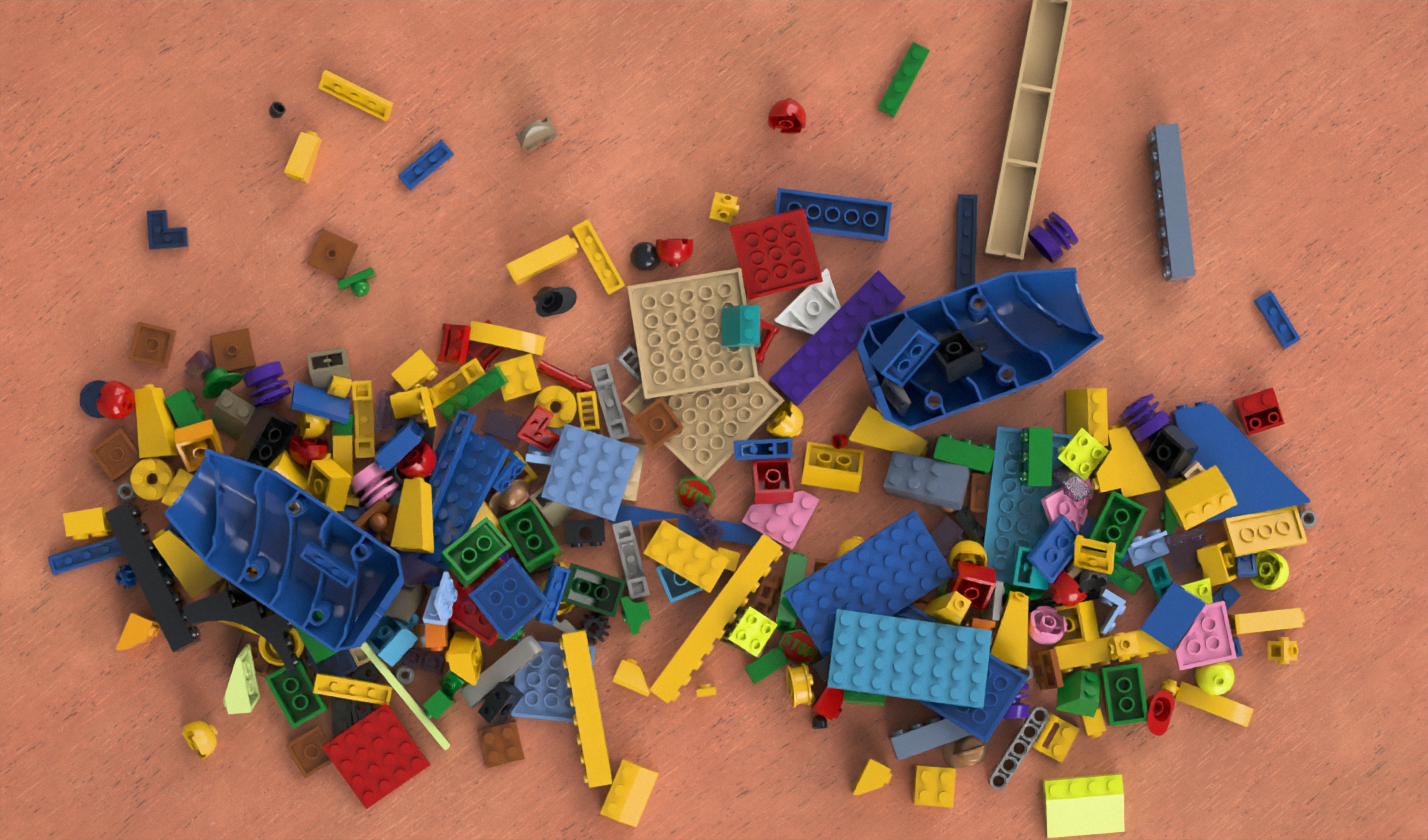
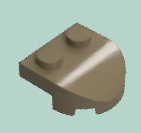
M547 117L543 121L539 119L523 128V131L517 132L515 135L523 151L528 150L530 152L538 148L537 144L543 141L548 143L554 140L557 131L551 119Z

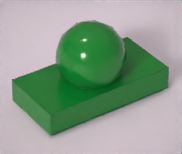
M370 267L338 281L337 285L341 291L351 287V291L355 296L364 297L370 290L367 280L377 275L375 270Z

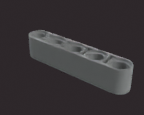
M532 635L527 636L480 674L477 685L472 686L469 683L461 690L460 694L471 709L478 706L489 697L499 682L509 681L543 652V649Z
M1034 707L1029 712V718H1025L989 775L988 783L993 789H1004L1048 721L1049 714L1045 708ZM1038 710L1044 713V717L1040 721H1037L1034 717L1035 712ZM1028 726H1031L1034 730L1031 737L1024 735V730ZM1016 743L1023 745L1021 753L1014 752V745ZM1007 759H1011L1013 762V766L1009 770L1003 767V763ZM995 776L1002 777L1003 782L1001 785L995 786L993 784Z

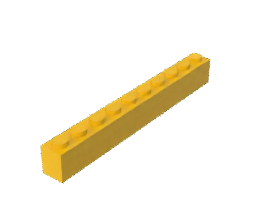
M765 533L761 536L650 688L651 692L666 703H669L670 700L674 702L681 693L678 691L681 685L686 686L692 678L689 674L693 669L696 671L703 663L701 660L703 655H709L715 647L712 644L716 638L720 640L726 632L724 627L727 622L731 624L737 617L735 612L738 607L743 608L749 599L746 596L750 591L753 593L760 585L757 581L761 576H767L772 569L769 566L773 560L777 562L783 554L780 551L782 549L780 544Z

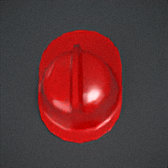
M1166 690L1159 691L1146 699L1148 712L1147 726L1150 732L1156 736L1163 735L1167 731L1175 706L1173 695Z

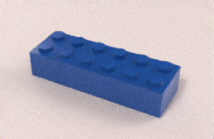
M778 188L774 215L804 208L811 234L886 243L888 240L892 202Z

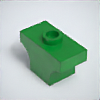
M1163 496L1159 520L1162 521V531H1166L1167 535H1173L1175 528L1180 525L1176 520L1167 497Z
M629 596L621 598L624 612H621L624 623L629 624L632 635L640 633V625L644 621L651 619L647 602L635 603L630 600Z
M449 670L438 684L452 697L467 681Z

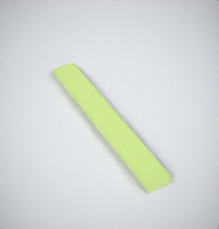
M365 641L360 648L446 751L450 747V743Z

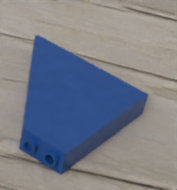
M1206 401L1196 402L1195 407L1189 408L1187 404L1176 406V410L1171 411L1174 425L1199 446L1189 465L1195 460L1205 470L1216 465L1230 486L1237 505L1201 523L1310 503V499L1212 403L1206 404Z

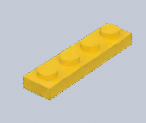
M327 70L322 74L319 89L384 121L389 119L394 103Z
M587 219L572 227L576 238L608 295L625 287L590 221Z
M316 672L312 692L381 705L387 702L389 705L393 687L386 684Z

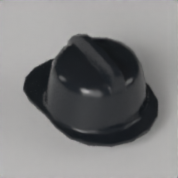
M547 286L541 288L533 296L536 312L541 317L565 313L574 306L577 299L576 292L570 287L553 288Z

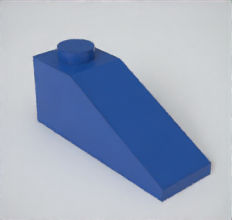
M792 438L734 441V460L793 458Z

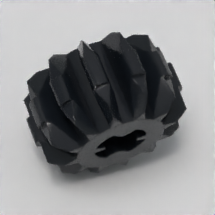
M591 612L592 619L585 614L584 618L587 622L579 620V623L584 625V627H579L578 630L586 629L588 643L593 638V644L596 645V637L601 642H604L601 634L609 636V633L605 632L604 629H610L611 627L610 625H603V623L608 621L607 618L600 621L602 613L598 614L597 619L595 618V612ZM593 622L597 623L596 626L599 625V630H596V634L589 631V627L592 626Z

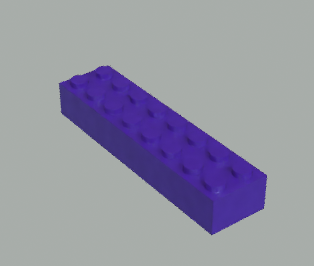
M878 270L770 378V381L790 401L798 406L858 346L867 324L888 316L905 299V296Z

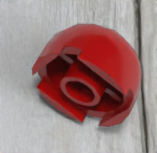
M787 98L776 102L772 106L767 122L774 130L776 127L782 129L781 133L797 134L801 132L802 128H805L806 112L801 104L794 99Z
M656 239V253L659 259L669 263L670 267H679L680 263L690 259L693 253V239Z
M113 380L101 388L100 393L102 394L100 399L97 398L96 402L97 409L101 415L109 419L120 420L129 416L135 407V394L128 385Z
M293 436L292 439L290 438L289 453L295 462L301 464V467L310 468L313 460H323L326 457L328 450L327 440L318 437L316 441L313 439H302L303 436Z
M421 441L398 463V469L409 479L417 477L428 478L432 475L436 466L437 458L435 452L427 443Z
M1063 570L1052 584L1050 583V590L1052 592L1050 597L1057 605L1062 603L1067 607H1072L1081 603L1087 595L1084 591L1081 592L1079 590L1080 586Z

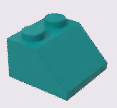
M739 305L722 308V347H760V305Z

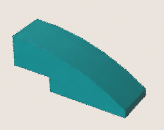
M1161 557L1143 563L1157 601L1161 599L1173 582L1165 561Z

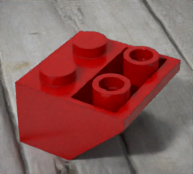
M1273 388L1232 400L1237 417L1248 436L1285 424Z

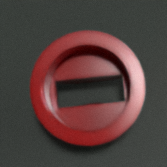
M844 433L832 436L831 442L834 448L841 449L848 444Z

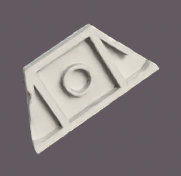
M826 268L822 272L823 282L809 285L774 321L778 324L814 335L841 308L829 270Z

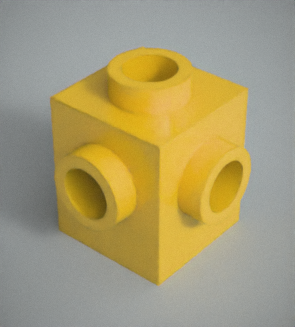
M716 192L709 218L732 223L733 216L737 217L740 206L736 205L738 197Z
M1124 632L1114 634V637L1107 644V651L1111 655L1112 660L1119 659V662L1128 661L1130 657L1140 653L1136 634L1125 635Z
M1277 637V641H1267L1268 660L1278 661V664H1289V661L1297 660V641H1289V637Z

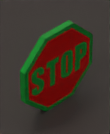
M698 476L683 478L675 490L680 505L693 513L709 510L716 498L711 484Z
M803 628L786 630L779 641L780 648L786 658L797 665L812 662L819 651L808 632Z

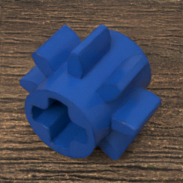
M130 564L118 567L119 571L115 573L117 584L123 585V589L136 586L135 582L138 580Z

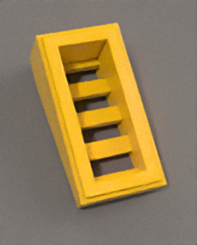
M596 391L576 393L580 428L584 430L600 429ZM592 397L593 400L581 402V398ZM593 405V408L582 409V406ZM594 412V416L583 417V413ZM595 420V424L585 425L584 421Z

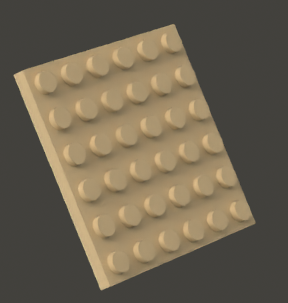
M741 268L627 286L645 400L759 382L754 347H722V308L747 305Z
M759 375V382L662 397L684 427L682 431L665 442L664 445L701 479L708 481L734 454V441L748 440L785 402ZM641 383L622 404L636 416L659 398L645 400Z

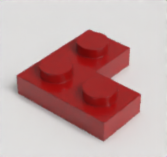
M537 404L517 431V436L550 454L560 440L559 435L546 429L553 419L554 413Z

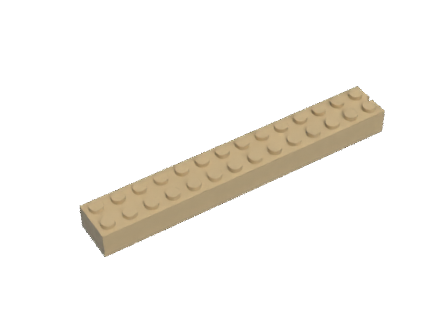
M1072 0L1031 1L983 253L984 256L1001 258L1004 255L1005 260L1020 263L1024 258Z

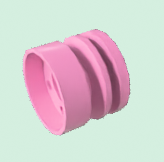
M376 462L352 478L350 488L355 494L362 491L365 492L360 499L361 502L370 499L365 505L367 510L381 498L387 501L400 487L397 482L390 486L388 485L394 480V477L390 476L384 479L383 476L387 471L385 469L382 470Z

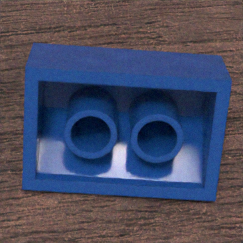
M906 316L873 354L869 362L882 375L903 387L940 342L919 324Z

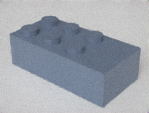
M893 451L883 487L888 495L961 510L970 472L966 466Z
M936 715L928 718L927 723L916 722L909 725L910 729L904 731L902 728L891 732L892 735L888 737L895 757L899 761L971 734L945 717L940 718V716Z

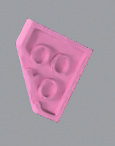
M1078 477L1041 499L1050 526L1059 514H1063L1079 533L1080 527L1084 525L1088 510L1086 508L1088 501L1092 499L1094 493L1089 477L1085 481Z
M802 490L794 493L793 503L753 504L748 509L741 523L761 534L765 533L775 542L792 550L820 499Z
M1224 601L1205 604L1175 649L1178 670L1237 658Z

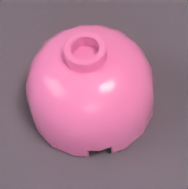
M1049 606L1037 607L1028 619L1030 637L1042 645H1051L1058 642L1067 630L1065 617L1057 614L1058 610Z

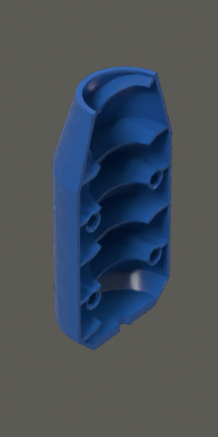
M1074 267L1006 272L874 320L867 324L857 346V352L863 365L862 369L881 417L910 431L1047 381L1104 338L1102 334L1096 331L1086 311L1077 282V271ZM978 303L982 308H975L973 304ZM906 316L919 324L936 340L957 330H962L970 341L984 337L987 341L988 349L981 353L983 367L951 383L947 382L929 356L903 386L911 401L904 416H901L884 397L880 385L885 376L869 362L873 354ZM1005 376V377H1009L1010 379H1009V380H1005V379H1003L1002 377ZM929 403H936L938 405L933 407Z
M206 449L204 452L205 457L194 477L178 499L165 511L164 515L210 569L333 652L361 647L405 583L400 554L277 471ZM309 540L358 572L348 589L299 556ZM251 567L256 568L257 574L252 571ZM316 611H320L323 618L319 617Z

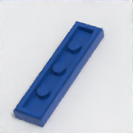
M115 536L49 556L48 561L52 574L57 575L123 555L124 552Z

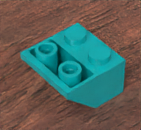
M1015 546L1009 584L1047 590V581L1027 559L1032 548Z

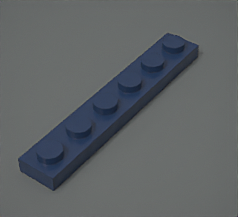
M958 194L955 291L975 284L978 195Z

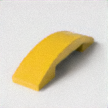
M477 321L470 322L471 332L469 340L542 356L546 337Z
M474 358L460 367L458 371L428 389L433 409L486 374L477 358Z
M352 381L356 436L355 455L356 458L375 457V414L372 381Z
M1181 681L1180 689L1174 698L1175 700L1242 726H1248L1254 709L1220 695H1210L1199 687Z

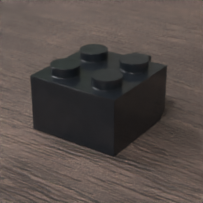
M957 330L938 339L940 344L930 355L931 361L947 382L951 383L982 368L981 353L987 350L988 346L984 337L970 341L962 330Z
M1173 423L1166 424L1147 437L1151 443L1144 454V459L1167 480L1182 477L1181 473L1188 467L1199 446Z

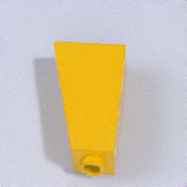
M566 235L506 264L515 283L519 286L578 254L576 249L579 246L574 237L570 239L569 235Z
M154 384L142 385L141 389H135L139 458L180 455L175 443V427L162 388H154Z
M869 406L848 439L853 443L892 453L896 451L922 457L929 448L926 446L928 441L911 431L884 420L878 411Z
M1120 424L1109 426L1108 448L1109 451L1115 450L1124 486L1118 489L1119 494L1130 497L1161 490L1126 426L1121 427Z
M421 477L404 479L391 547L404 552L433 553L431 485L424 482V479Z
M162 529L154 534L153 544L191 599L224 578L210 569L195 550L170 529L167 531Z
M957 591L930 600L924 612L942 624L960 626L970 607L971 601Z
M1010 591L992 640V645L990 646V654L1007 664L1026 669L1028 660L1029 596L1021 592Z
M1287 608L1229 614L1228 620L1231 634H1245L1303 627L1302 623L1305 622V617L1301 608Z

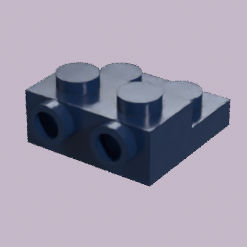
M349 649L340 650L318 664L315 663L309 651H306L307 656L305 660L308 666H313L317 673L343 677L358 669Z

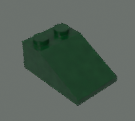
M571 563L569 567L571 571L561 601L615 617L626 580Z

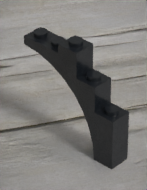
M225 590L182 606L189 625L207 621H229L246 626L260 634L274 647L281 657L287 672L298 669V657L296 653L293 654L291 646H293L290 635H286V632L293 630V624L277 613L264 618L263 615L266 612L263 604H259V601H252L236 607L237 599L235 594Z

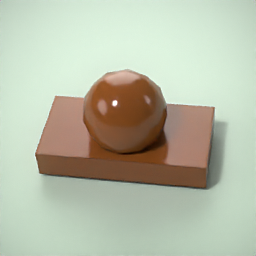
M381 498L357 519L354 524L364 531L370 528L376 532L383 531L388 524L385 514L393 507L389 502Z

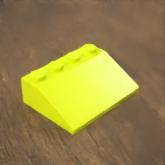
M1115 773L1042 780L1047 838L1124 832L1122 774Z

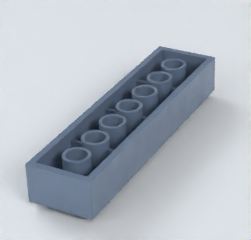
M1178 123L1155 125L1147 134L1148 146H1151L1152 153H1149L1150 165L1153 164L1154 172H1151L1152 183H1155L1156 191H1153L1154 202H1157L1158 205L1155 216L1156 221L1160 223L1157 233L1158 239L1162 241V247H1160V258L1164 259L1162 276L1166 278V282L1189 280L1195 276L1179 126Z

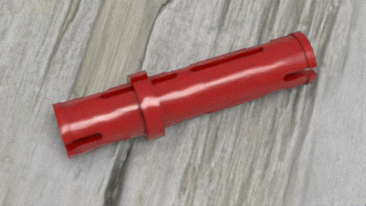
M541 360L538 365V372L564 383L570 389L574 388L580 392H589L593 388V384L578 378V375L569 374L544 360Z

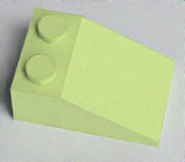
M246 644L236 658L223 698V704L227 708L228 714L249 713L260 699L250 644Z

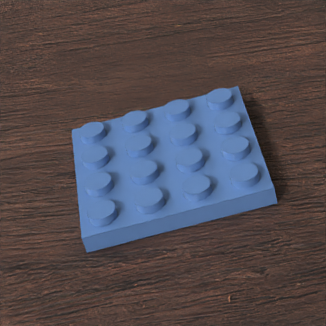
M565 424L541 497L615 522L639 448Z
M537 641L543 652L515 675L514 685L524 695L511 712V716L574 722L573 715L576 714L575 707H571L570 695H573L572 688H568L566 681L569 671L564 669L563 657H566L565 649L561 650L560 643ZM589 646L592 667L594 670L596 646Z

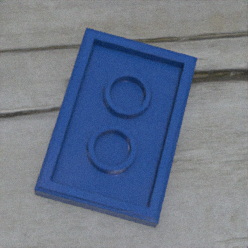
M295 381L291 408L347 424L349 420L350 397L345 399L329 395L326 390Z
M1063 514L1058 515L1027 556V559L1047 583L1051 584L1073 557L1075 539L1077 535H1080Z
M1173 581L1140 629L1174 650L1206 602Z

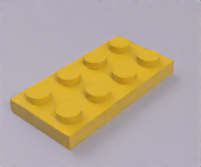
M1296 505L1223 520L1234 557L1301 545L1307 542Z
M664 520L644 551L645 555L709 593L730 560Z

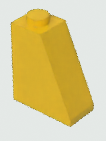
M312 131L300 133L284 171L289 178L308 184L322 141L317 137V133Z

